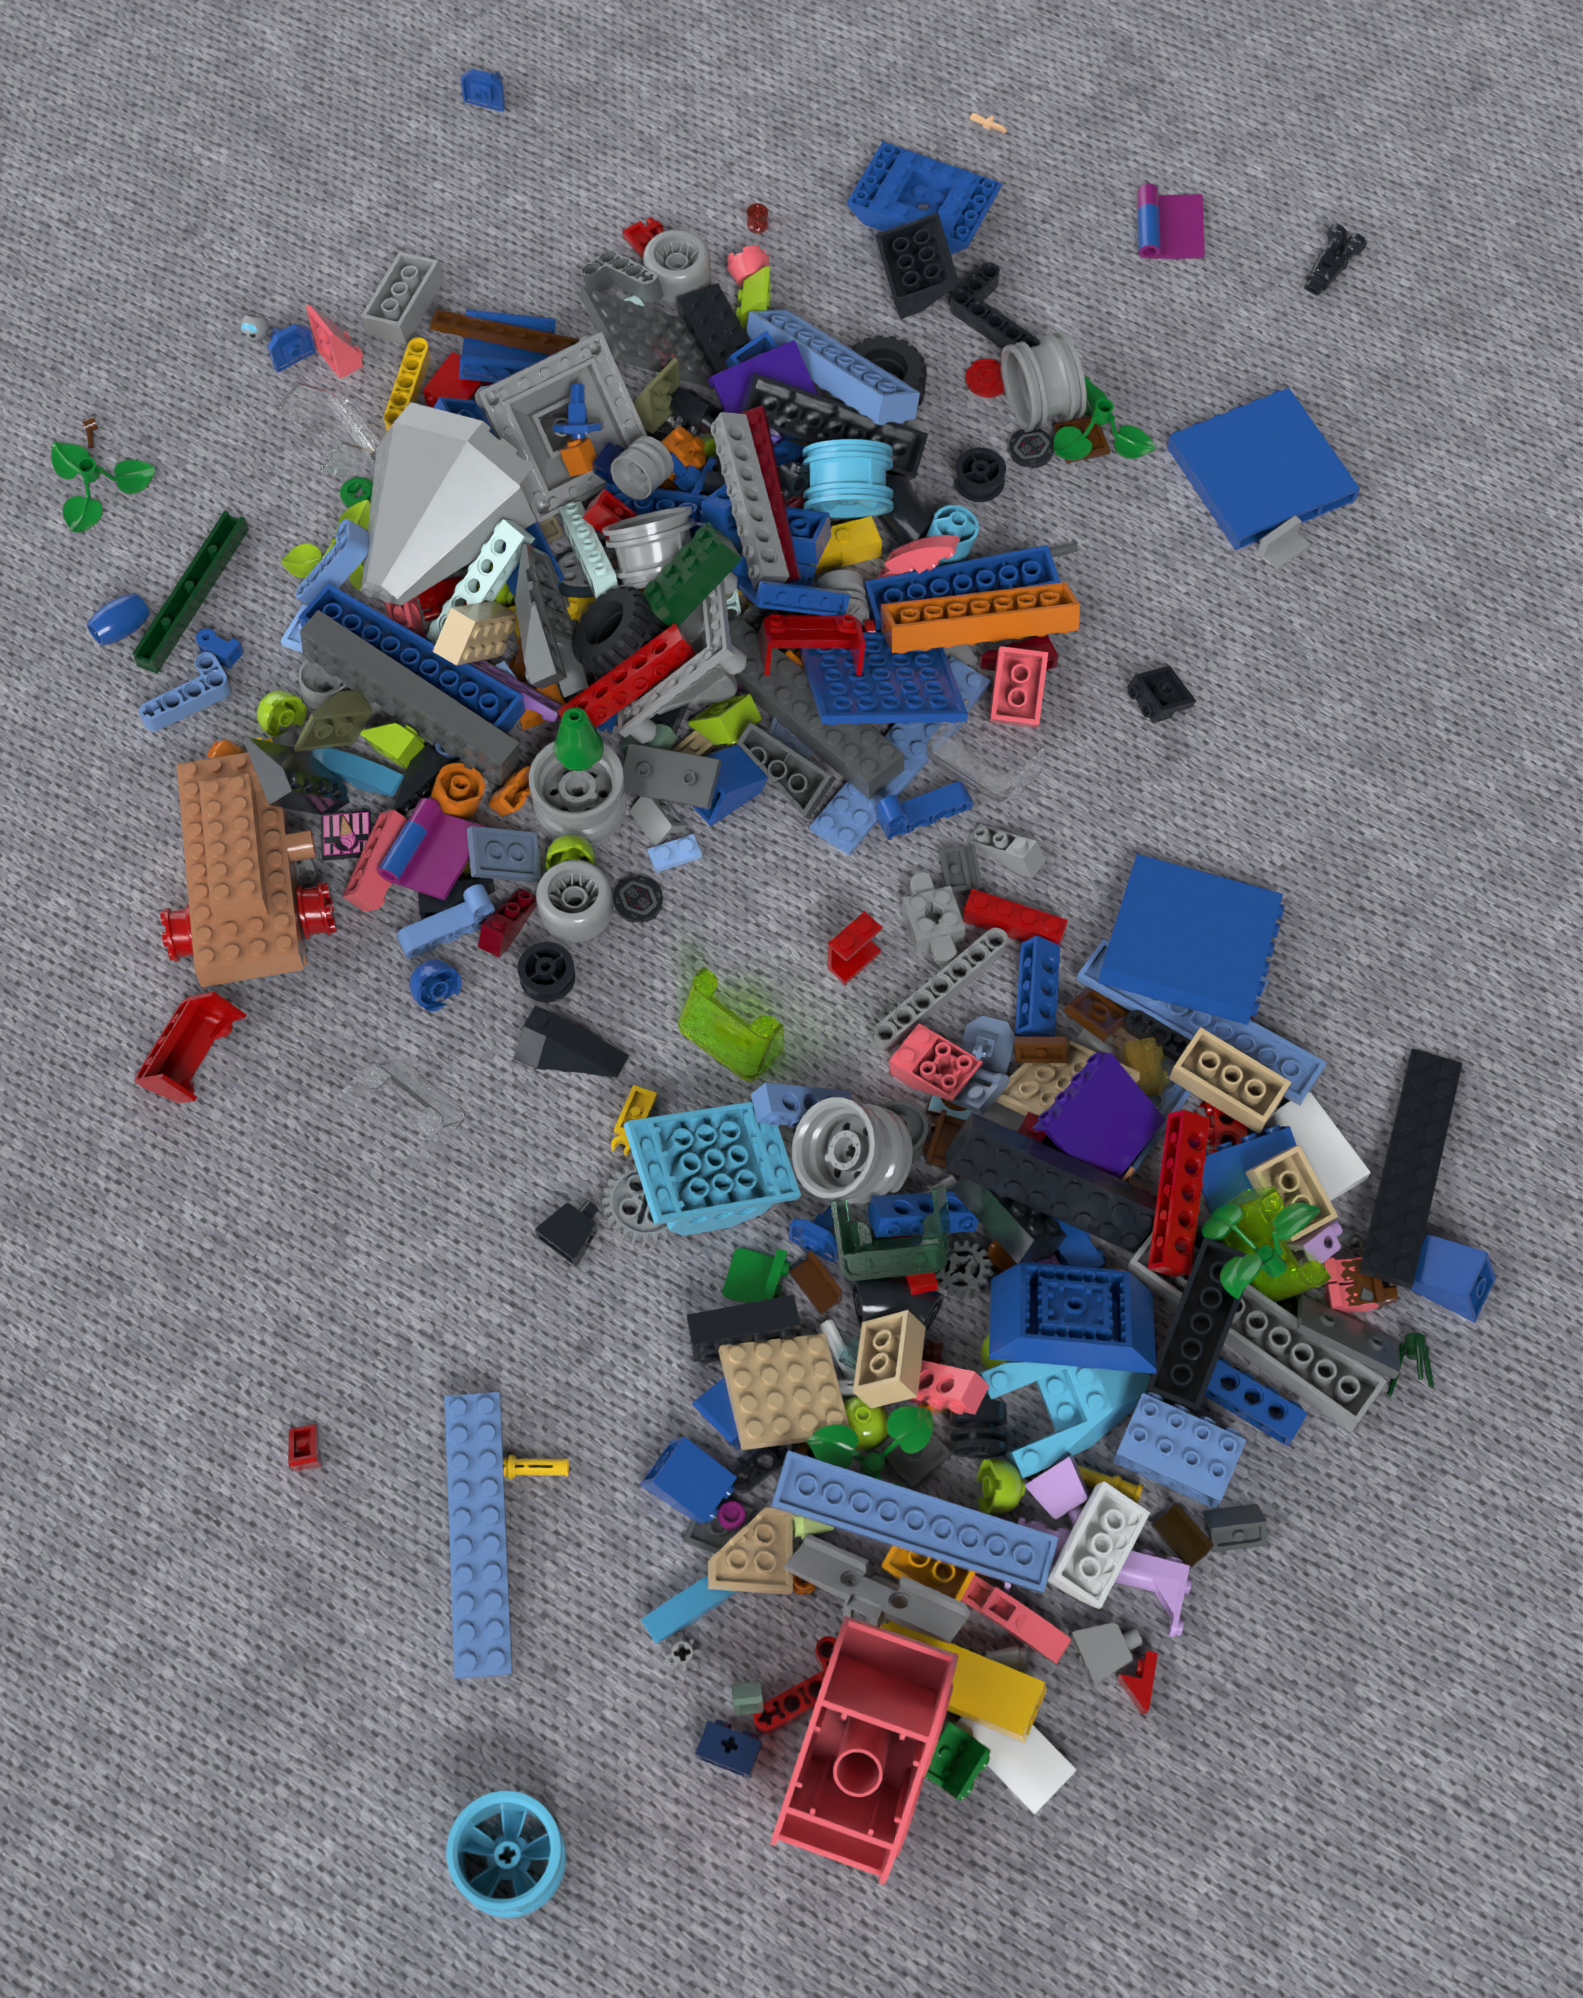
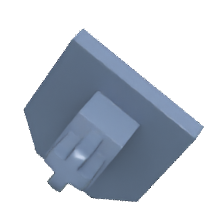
M982 1015L966 1024L960 1048L975 1056L976 1060L983 1061L980 1068L1007 1075L1016 1036L1006 1021Z

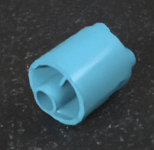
M948 505L940 508L935 513L925 538L944 535L958 536L960 538L956 546V553L949 559L942 558L939 560L940 562L936 567L967 560L979 531L978 521L968 509L958 505Z

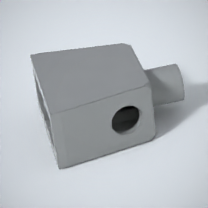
M1116 1622L1077 1630L1070 1635L1071 1642L1092 1688L1129 1666L1133 1661L1130 1650L1143 1645L1137 1629L1122 1634Z

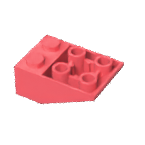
M920 1023L889 1060L891 1075L907 1086L950 1101L957 1097L983 1063V1061L976 1060L975 1056Z

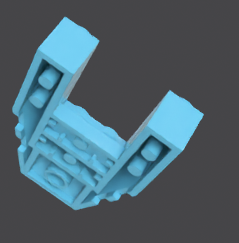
M1006 1361L977 1373L989 1385L984 1399H994L1036 1382L1055 1432L1008 1451L1006 1454L1008 1460L1016 1467L1021 1478L1049 1468L1069 1456H1074L1096 1444L1137 1407L1142 1393H1146L1150 1380L1148 1373L1019 1361Z

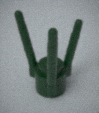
M1408 1333L1404 1336V1343H1399L1400 1368L1404 1355L1407 1354L1408 1359L1416 1360L1418 1379L1422 1380L1424 1362L1428 1385L1430 1388H1433L1434 1382L1429 1360V1347L1426 1346V1336L1421 1333ZM1398 1375L1395 1379L1391 1378L1387 1392L1389 1396L1393 1395Z

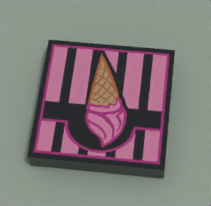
M370 810L321 815L323 861L360 858L372 832Z

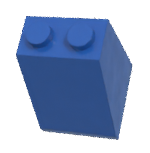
M738 744L705 756L722 761L710 809L693 806L710 827L760 794L768 780L767 775Z
M1427 1234L1422 1244L1414 1285L1410 1290L1475 1323L1496 1277L1488 1252Z
M723 1377L696 1399L692 1405L738 1451L741 1445L725 1377Z
M681 1437L670 1441L640 1483V1486L689 1519L696 1521L697 1524L706 1523V1521L711 1522L719 1511L717 1505L722 1498L727 1499L735 1488L733 1482L737 1477L689 1439Z

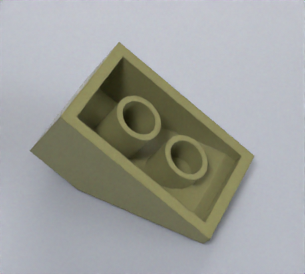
M675 357L646 386L641 394L632 401L644 429L652 434L672 414L670 403L677 387L680 386L678 359Z
M358 690L340 691L311 713L293 749L298 752L352 745L359 738L373 709Z

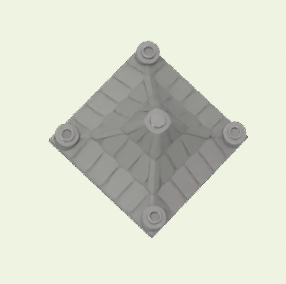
M602 332L585 336L578 343L490 386L479 388L475 394L477 405L485 409L498 439L504 438L518 450L516 452L518 457L525 461L530 460L535 465L526 479L534 495L529 505L538 523L558 514V507L565 506L570 502L583 501L601 492L608 481L614 482L611 474L612 462L623 451L627 450L637 438L647 436ZM579 383L585 386V405L588 422L604 421V429L586 434V438H590L600 464L589 473L570 477L562 460L560 450L567 445V441L572 439V436L566 433H553V425L556 423H568V403H571V385Z
M732 572L720 582L679 626L682 632L689 638L696 655L617 712L618 732L625 738L631 735L640 743L650 742L656 735V724L650 720L655 714L658 713L660 715L689 703L706 704L721 702L732 698L736 694L737 681L734 674L740 673L745 669L747 657L746 654L731 643L726 595L732 594L736 590L738 580L737 576Z

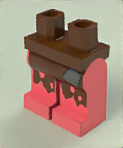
M1362 1257L1342 1260L1328 1258L1320 1265L1323 1286L1326 1289L1327 1307L1339 1313L1382 1309L1383 1305L1397 1301L1396 1285L1383 1286L1382 1280L1359 1274L1358 1271Z

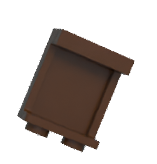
M942 1109L940 1117H934L931 1131H934L932 1140L927 1138L923 1154L927 1155L926 1163L946 1169V1151L965 1121L947 1116V1110Z

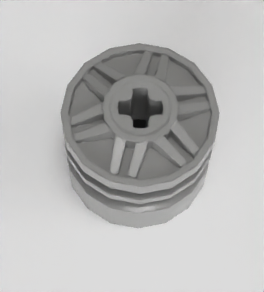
M642 436L637 438L627 450L615 458L611 464V474L615 484L625 495L633 499L643 500L648 498L659 485L670 477L673 473L674 463L668 449L660 441L653 437Z
M835 570L826 573L817 580L815 588L846 591L851 595L846 614L855 616L861 625L864 620L869 618L864 580L859 573L851 570Z
M307 660L299 670L302 703L305 704L309 714L338 692L352 690L343 683V680L336 676L328 675L323 667L317 663L313 664Z

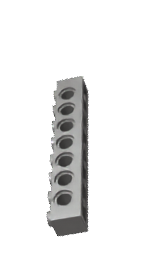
M720 412L712 423L711 433L715 439L716 453L721 462V472L725 478L727 495L730 497L732 514L737 524V534L741 539L743 556L747 562L748 576L751 579L753 589H758L760 580L785 583L789 578V573L746 414Z

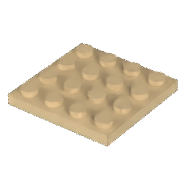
M1070 1041L1068 1063H1024L1009 1077L1008 1086L995 1102L1024 1116L1028 1112L1040 1116L1055 1102V1097L1071 1083V1078L1085 1067L1087 1059L1097 1052ZM1121 1064L1135 1083L1140 1080L1139 1072Z
M825 1333L783 1340L772 1339L765 1342L739 1343V1345L729 1344L720 1346L719 1355L741 1450L807 1442L808 1438L813 1437L812 1434L815 1431L828 1425L840 1424L849 1427Z

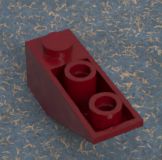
M1048 634L1041 637L1031 636L1027 640L1018 643L1013 642L1006 646L1048 652L1046 671L1057 667L1058 654ZM998 649L989 650L981 655L980 669L995 671Z
M519 888L482 923L478 948L498 958L501 957L509 949L536 908V895Z

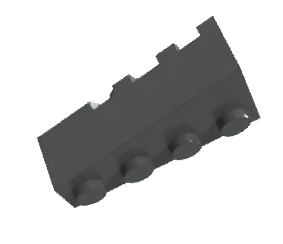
M751 722L737 742L807 819L813 815L836 779Z

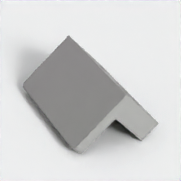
M1296 515L1261 539L1258 552L1276 569L1282 567L1310 546V542L1299 533L1302 521Z
M640 796L630 809V814L655 846L660 845L669 833H680L687 827V824L670 802Z

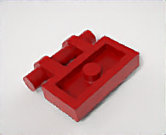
M653 217L647 219V226L639 221L622 231L623 238L642 259L645 248L650 240L655 237L654 235L665 232L662 223Z
M461 576L440 581L418 595L421 609L431 608V611L423 612L425 622L438 619L443 611L438 606L444 605L451 599L455 593V587L462 581Z

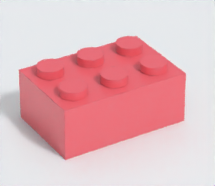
M999 647L989 722L1032 728L1039 726L1048 652Z

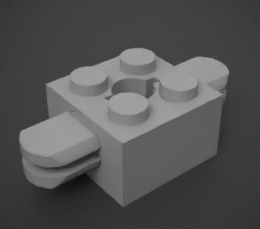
M920 872L911 878L910 891L912 895L902 898L901 911L915 952L920 953L931 950L934 961L938 965L947 966L956 958L957 948L955 943L964 941L966 928L951 886L936 889L930 874Z

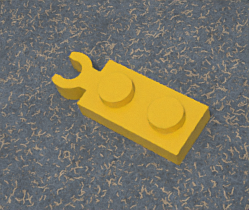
M636 1085L632 1086L614 1127V1133L619 1136L615 1137L611 1142L612 1151L615 1152L616 1147L619 1144H623L626 1146L624 1148V1155L628 1156L630 1154L631 1148L623 1125L627 1121L649 1118L658 1098L656 1092Z

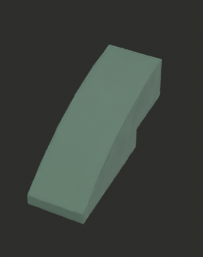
M760 1681L731 1684L735 1716L764 1713Z

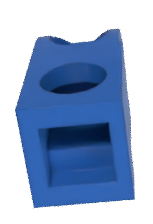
M202 629L196 634L195 640L199 645L200 652L212 653L217 658L219 664L227 669H230L244 653L241 643L234 638L227 642L216 636L215 632L211 629Z

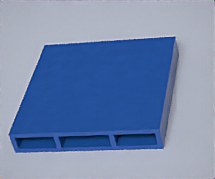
M1290 388L1281 391L1277 390L1269 396L1257 398L1249 404L1237 406L1229 412L1215 415L1212 419L1202 423H1195L1192 427L1182 431H1175L1169 436L1167 449L1235 551L1260 541L1295 515L1303 523L1356 501L1360 490Z
M1136 854L1098 983L1248 1025L1250 1017H1256L1260 1002L1255 1001L1256 996L1261 997L1265 982L1260 980L1262 976H1267L1270 962L1266 961V957L1271 958L1275 943L1271 942V938H1276L1280 924L1276 923V919H1281L1285 905L1281 904L1283 894Z

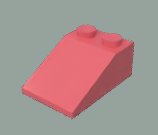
M311 305L306 306L316 349L336 375L341 379L363 367L361 359L363 358V353L357 345L354 346L348 333L346 331L342 332L337 324Z

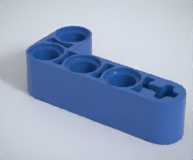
M958 781L902 803L896 795L887 796L880 800L877 805V820L887 839L892 840L891 837L915 831L914 828L919 826L926 827L936 823L937 819L949 818L967 811L973 807L974 802L964 783Z

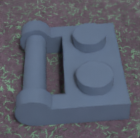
M979 1067L973 1076L993 1084L990 1087H986L970 1079L953 1101H946L984 1115L1008 1086L1009 1077L1003 1073L996 1074Z

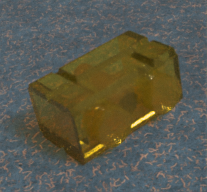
M1153 1037L1126 1041L1122 1050L1125 1066L1139 1072L1140 1079L1136 1084L1146 1096L1164 1094L1165 1087L1169 1084L1167 1069L1162 1070L1160 1062L1163 1061L1162 1047L1156 1045V1040Z

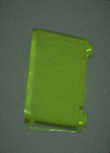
M703 966L692 980L678 1018V1029L683 1036L745 1081H755L783 1052L784 1025L768 1015L758 1017L751 1025L715 999L713 994L718 988V979L714 973Z
M1275 1186L1246 1189L1225 1204H1234L1241 1208L1244 1215L1235 1225L1258 1248L1265 1245L1275 1248L1272 1232L1276 1228L1273 1226V1220L1284 1208L1282 1197ZM1231 1229L1227 1236L1220 1239L1226 1246L1250 1255L1256 1254L1233 1229ZM1279 1239L1280 1247L1284 1251L1281 1257L1287 1263L1285 1272L1278 1277L1271 1278L1261 1269L1249 1285L1273 1302H1277L1320 1287L1329 1281L1331 1276L1323 1264L1318 1261H1308L1300 1266L1285 1240Z

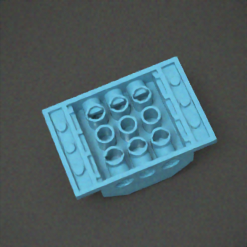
M753 1102L631 1120L623 1125L654 1225L667 1223L671 1232L687 1236L730 1228L764 1214L773 1204L797 1200L801 1196L778 1126L757 1123Z

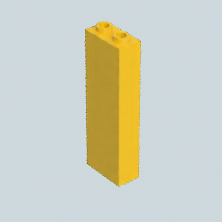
M891 1621L888 1624H881L883 1629L958 1654L952 1681L954 1686L947 1711L1026 1743L1047 1692L1044 1681L952 1643L948 1644L908 1629Z

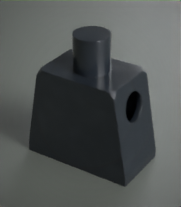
M586 1200L579 1210L570 1203H565L535 1229L536 1236L540 1241L576 1267L598 1232L596 1223L591 1219L599 1209L589 1200Z

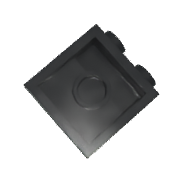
M1171 666L1136 674L1127 686L1129 697L1138 702L1141 706L1142 715L1146 718L1149 717L1152 723L1170 719L1175 712L1192 708L1196 703L1195 698Z

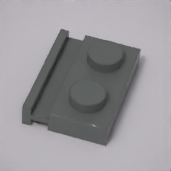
M972 844L970 847L939 848V858L945 887L951 886L954 896L970 894L972 889L982 892L983 885L975 844Z

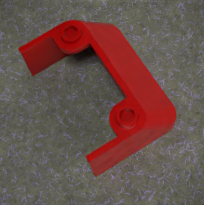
M771 614L763 620L758 632V645L764 676L770 675L772 648H850L856 675L862 676L866 643L861 623L855 616L850 614L843 616Z
M214 991L187 997L180 1003L136 1074L134 1082L142 1088L178 1104L194 1102L197 1096L194 1095V1082L191 1079L213 1042L222 1036L224 1038L227 1037L234 1027L232 1025L233 1021L244 1019L247 1014Z

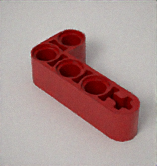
M825 1636L819 1639L816 1644L815 1657L822 1671L763 1703V1711L767 1716L775 1714V1706L778 1705L780 1714L784 1718L780 1719L778 1713L771 1718L772 1724L767 1725L766 1722L760 1723L763 1713L754 1714V1726L758 1732L766 1735L774 1733L814 1710L817 1698L810 1695L809 1689L813 1685L822 1686L831 1659L823 1657L820 1650L824 1646H832L834 1648L837 1641L836 1638ZM788 1699H795L799 1702L800 1707L794 1712H789L784 1708V1703Z

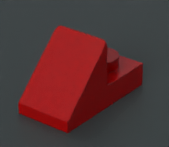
M316 1424L289 1429L288 1464L294 1471L322 1466L318 1450V1429Z
M1146 1651L1143 1658H1138L1135 1675L1140 1676V1678L1119 1674L1117 1677L1118 1682L1140 1714L1145 1715L1150 1708L1158 1653Z

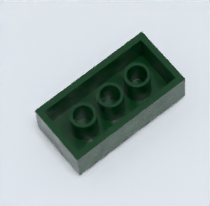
M708 522L704 527L697 530L695 537L679 550L678 555L663 567L662 572L655 580L647 584L642 593L655 616L669 627L674 623L679 627L735 568L742 558L730 539Z

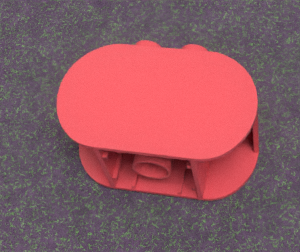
M844 1616L770 1845L776 1846L777 1840L877 1875L879 1876L878 1884L885 1885L895 1857L898 1858L924 1777L938 1742L954 1684H952L958 1654L858 1619Z

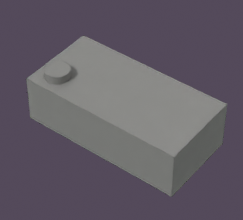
M399 252L360 316L366 333L384 340L407 345L445 280L439 261Z

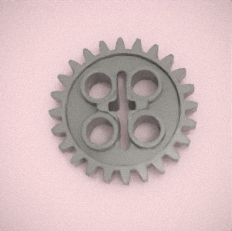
M634 1163L632 1171L627 1166H624L623 1175L615 1172V1180L609 1179L607 1185L609 1188H605L603 1193L606 1198L602 1200V1205L606 1207L603 1210V1216H610L607 1219V1225L615 1224L613 1233L622 1231V1240L631 1236L632 1244H635L637 1239H641L643 1246L646 1245L647 1239H650L652 1244L656 1245L658 1237L666 1242L667 1233L675 1236L674 1232L669 1231L667 1223L654 1225V1222L648 1219V1217L652 1216L648 1204L642 1223H637L645 1193L636 1164ZM637 1185V1186H639L642 1190L639 1191V1192H636V1191H633V1190L630 1188V1186ZM623 1209H632L635 1214L627 1215L623 1212Z

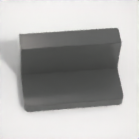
M1258 1504L1204 1511V1518L1209 1527V1539L1214 1544L1211 1550L1212 1553L1267 1545V1522Z

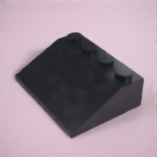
M939 213L875 235L900 319L924 311L960 284Z
M251 737L243 739L270 806L322 815L334 813L350 803L344 783L308 751L296 752L293 749L294 747Z

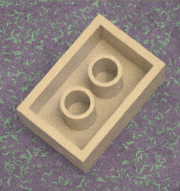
M1300 1145L1290 1147L1245 1172L1272 1223L1275 1216L1284 1207L1292 1203H1306L1317 1206L1321 1210L1297 1234L1289 1239L1282 1240L1283 1243L1293 1242L1338 1217Z
M909 1310L862 1322L853 1393L870 1408L918 1397L926 1327Z

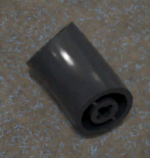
M900 475L886 476V487L893 490V498L891 499L893 510L887 514L877 516L883 527L900 546L925 538L934 515L921 503L911 482L907 478Z
M862 1277L852 1280L853 1302L861 1328L862 1322L909 1310L926 1327V1334L937 1317L944 1301V1294L936 1290L912 1295L907 1280L900 1278Z

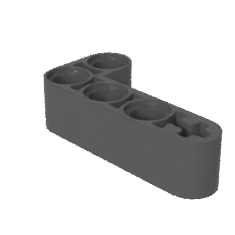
M614 251L602 253L581 269L586 288L593 291L598 290L601 292L613 284L648 303L657 302L664 295L656 272Z

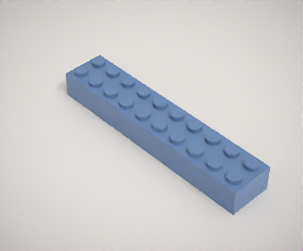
M787 309L749 311L746 330L748 339L752 341L767 330L778 347L795 340L811 380L818 384L819 388L829 391L833 397L841 399L845 402V405L855 408L859 411V414L869 417L875 424L885 425L886 422L904 423L905 420H915L920 396L919 391Z

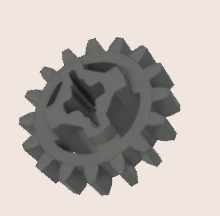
M965 1240L962 1246L958 1241H955L954 1249L946 1246L947 1254L938 1255L942 1263L935 1264V1268L940 1270V1273L936 1274L935 1277L942 1281L939 1286L943 1290L947 1289L948 1295L953 1297L956 1294L957 1298L963 1300L966 1294L970 1299H973L974 1291L982 1294L981 1286L983 1284L986 1286L990 1285L986 1278L994 1274L988 1269V1267L993 1265V1262L990 1259H986L989 1254L985 1250L981 1251L979 1244L975 1243L972 1246L971 1242ZM961 1254H969L967 1257L960 1256ZM964 1266H966V1267H965L966 1273L962 1274V1273H963L962 1268H963ZM961 1283H968L967 1286H956V1284L959 1285Z

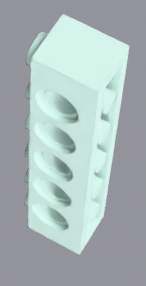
M581 501L570 502L565 506L558 507L563 530L597 601L601 594L605 595L608 590L618 587L616 574L593 526L582 518L585 509Z
M503 519L495 526L494 534L490 540L482 546L481 554L477 560L470 564L465 578L455 587V593L451 599L443 605V611L438 619L431 623L430 631L426 637L436 644L452 607L464 606L465 601H467V605L494 601L520 562L522 545H531L535 538L515 521ZM504 542L506 543V550H505V552H503V549H502V546H503V543H504ZM491 562H493V570H492V571H490V569H489V566H490V563H491ZM478 581L480 582V589H479V591H477V587H476Z

